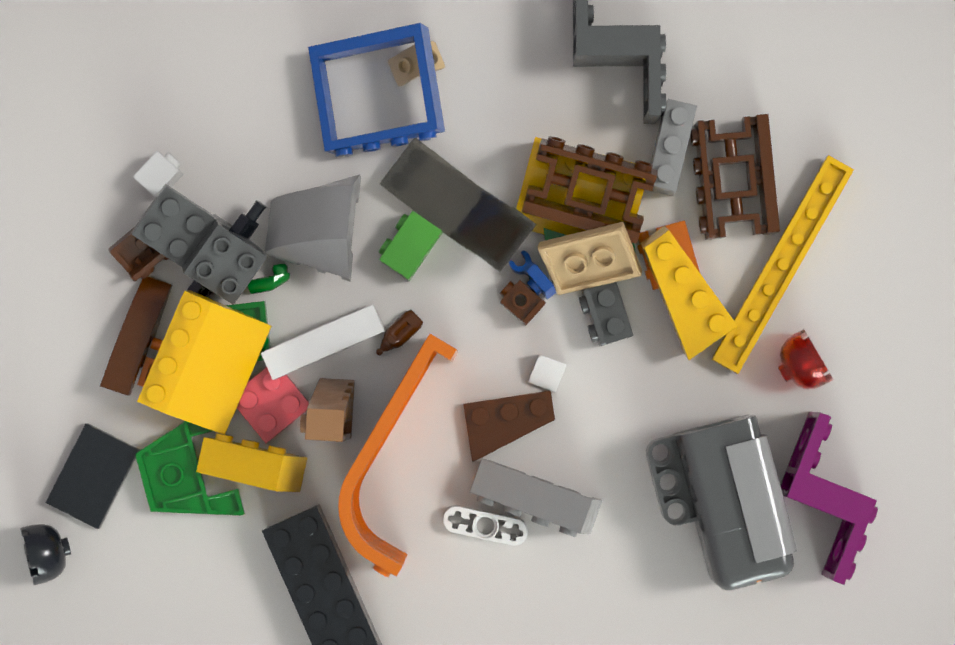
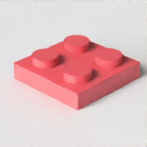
M266 367L247 383L237 409L265 444H267L298 419L301 414L307 411L309 401L288 375L272 380Z

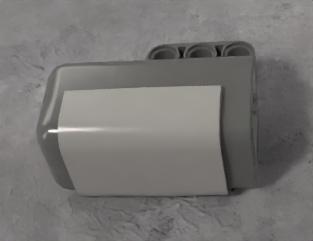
M756 415L739 416L677 432L670 436L655 439L647 445L646 458L661 514L668 523L675 526L695 522L708 574L717 586L726 591L755 585L758 581L763 583L782 578L792 571L794 566L792 553L796 552L797 549L767 435L760 433ZM659 444L665 445L668 449V455L662 461H656L652 456L653 448ZM665 474H672L675 477L676 483L670 490H664L660 486V479ZM673 503H680L683 507V513L677 519H672L668 516L667 510Z

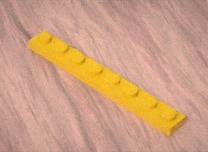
M830 155L826 156L734 318L738 326L724 336L711 360L739 374L854 169Z

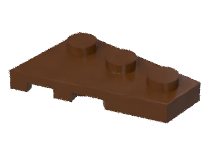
M551 390L463 404L472 462L555 420Z

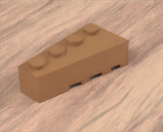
M319 379L308 404L307 413L301 414L300 433H305V440L344 442L351 439L355 380Z

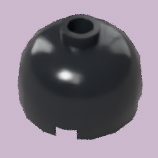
M45 524L20 528L25 542L24 550L31 577H33V585L46 583L58 577L66 566V556L71 555L68 538L61 539L58 530Z

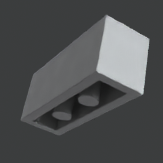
M672 99L666 101V111H663V116L661 117L650 162L653 165L652 168L657 170V178L653 187L655 192L671 196L677 192L697 105Z

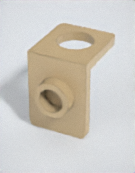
M431 41L432 53L435 59V71L445 68V64L436 43ZM415 44L388 60L398 86H403L420 76Z

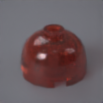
M802 329L789 337L782 345L780 350L782 365L778 366V369L786 382L792 380L800 388L816 389L834 379L830 373L824 376L828 369L810 338L807 337L803 340L808 335Z

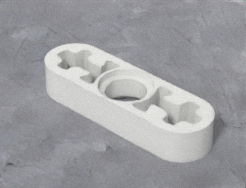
M452 506L446 510L443 517L444 526L448 531L493 542L517 546L522 544L528 535L526 524L518 518L472 508ZM455 511H459L462 518L470 520L469 514H476L472 522L473 531H467L468 524L459 523L458 528L453 527L452 521L448 520L449 515L454 516ZM483 517L492 519L494 522L493 531L489 534L480 533L477 529L479 519ZM498 520H504L505 522L502 526L506 528H512L513 524H518L519 530L523 531L522 536L517 535L516 539L512 540L509 533L501 531L502 537H495L499 529Z

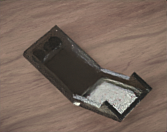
M417 138L411 141L379 183L380 186L418 215L441 229L442 233L498 272L502 271L537 225L513 206L507 205L478 186Z

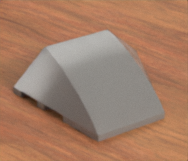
M360 174L272 199L265 246L266 255L296 265L303 264L313 267L318 272L341 276L343 280L351 282L353 263L351 246L355 206L359 202Z

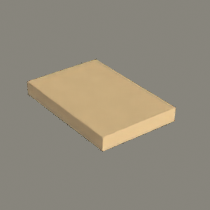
M623 222L541 241L538 244V250L558 295L642 276L641 265Z

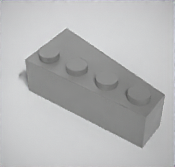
M481 459L470 493L478 495L477 501L490 506H493L494 502L505 505V512L516 516H521L522 512L533 516L532 522L548 527L549 522L560 526L559 532L576 537L577 532L580 534H591L602 503L600 499L583 496L575 490L553 485L554 483L526 475L524 472L487 459Z

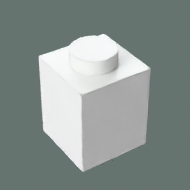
M156 151L133 177L156 197L165 183L172 187L183 176V173L177 169L181 164L170 153L163 156L160 152Z

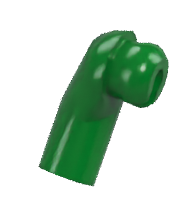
M286 264L273 265V276L252 279L248 284L249 292L251 294L268 292L281 286L290 278L288 266Z

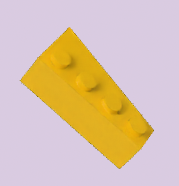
M665 226L640 243L680 341L683 353L688 360H691L738 326Z

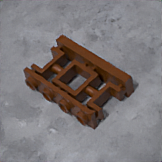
M768 114L743 117L741 119L742 132L716 134L715 120H699L694 124V129H691V145L696 146L697 158H693L694 175H699L700 187H696V200L698 205L702 204L703 216H699L700 234H705V240L725 238V223L751 221L753 236L780 232ZM751 127H753L757 166L754 163V154L737 155L736 140L750 139L752 137ZM705 131L708 134V143L724 142L726 157L712 158L710 160L711 170H708ZM746 163L748 190L722 193L719 165ZM757 185H759L762 225L760 224L759 213L743 214L742 198L756 197L758 195ZM710 189H713L714 201L730 200L731 216L716 218L717 229H714Z
M548 136V140L542 138L536 160L550 164L544 188L533 185L528 186L521 212L584 230L623 222L631 243L637 244L644 216L631 213V208L637 188L653 191L657 178V170L652 168L653 165L641 160H636L635 164L623 161V156L612 152H607L606 156L594 153L595 149L587 145L578 144L577 148L565 145L566 141L558 137ZM553 154L582 162H575L572 176L554 172L558 156ZM611 170L640 178L633 177L629 192L612 188L616 172ZM579 172L608 180L601 204L573 197ZM551 184L568 188L564 202L565 205L545 200L547 199ZM609 200L625 204L622 215L623 221L603 216L605 215Z

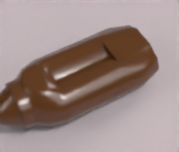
M411 309L404 312L385 331L380 348L376 350L377 355L381 356L383 352L392 351L394 348L403 346L422 327L424 322Z

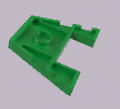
M184 421L135 454L150 512L238 516L245 514L239 489L209 497L202 473L196 472L198 457L192 438L213 432V430Z

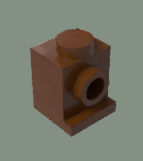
M521 280L516 284L510 281L500 292V295L503 297L500 304L525 326L546 304L543 299L536 295ZM518 295H523L526 297L527 302L525 305L519 306L516 304L515 298Z

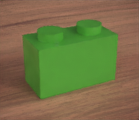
M414 211L409 216L404 214L395 227L398 230L393 240L387 238L378 252L382 255L379 260L408 281L412 279L442 235L441 229Z

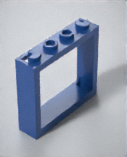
M416 23L308 47L325 152L335 154V157L353 155L352 150L363 148V152L380 150V145L391 143L393 147L409 144L408 139L419 137L420 141L431 140V138H436L437 133L445 132L427 26L422 23ZM415 42L427 122L338 140L325 61Z

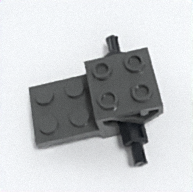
M165 183L131 232L133 236L182 267L183 273L193 279L187 290L205 297L214 292L232 305L235 304L267 259L266 253L250 240V237L259 226V223L256 222L266 209V206L257 200L246 215L241 214L232 226L216 214L212 215Z

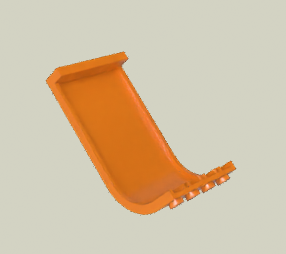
M429 334L350 468L343 481L339 495V518L346 538L358 553L374 563L373 569L385 577H389L390 574L397 577L408 554L378 537L368 527L360 509V488L365 475L436 354L453 362L458 353L456 348L432 334Z

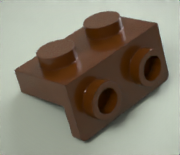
M131 229L108 250L135 282L139 278L145 279L154 271V266L162 259L168 260L169 258L133 236L131 233L133 229Z

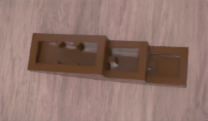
M151 277L142 279L118 335L100 387L127 396L131 395L139 369L143 367L151 341L156 336L173 286L172 284Z

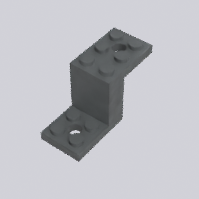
M573 0V67L643 66L644 124H656L660 116H663V111H666V93H661L663 82L666 81V64H661L662 54L666 50V35L660 34V25L592 26L594 6L588 5V0Z

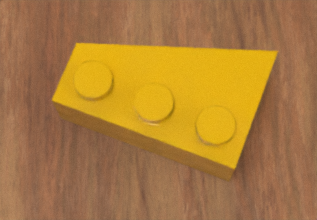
M216 433L215 438H203L196 472L272 491H301L307 457L286 453L285 448L269 445L268 449L260 448L259 442L242 439L241 443L232 442L233 436Z

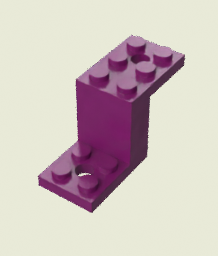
M808 412L780 485L784 497L842 519L821 575L844 585L846 579L850 580L855 572L856 563H853L857 551L861 552L865 546L867 535L864 533L868 523L872 524L876 518L878 507L875 505L877 500L810 474L811 468L815 469L820 461L821 452L818 450L822 440L826 441L832 430V424L829 423L831 416L821 412Z

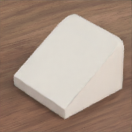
M539 354L528 382L556 392L567 365Z

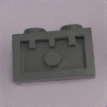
M617 282L582 290L583 296L579 297V303L583 314L589 313L592 324L587 327L592 342L597 341L600 347L633 336Z

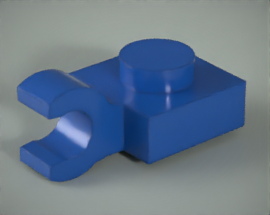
M523 250L521 255L526 260L525 264L517 266L511 260L509 265L514 273L527 275L530 279L527 284L531 290L538 296L542 293L548 300L556 293L555 287L540 268L532 262L530 255Z

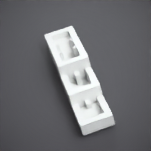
M371 305L262 352L261 355L272 380H276L385 332V329L374 305Z

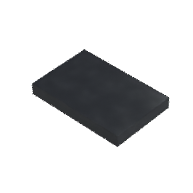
M86 423L45 503L96 529H100L136 459L135 454L140 449Z

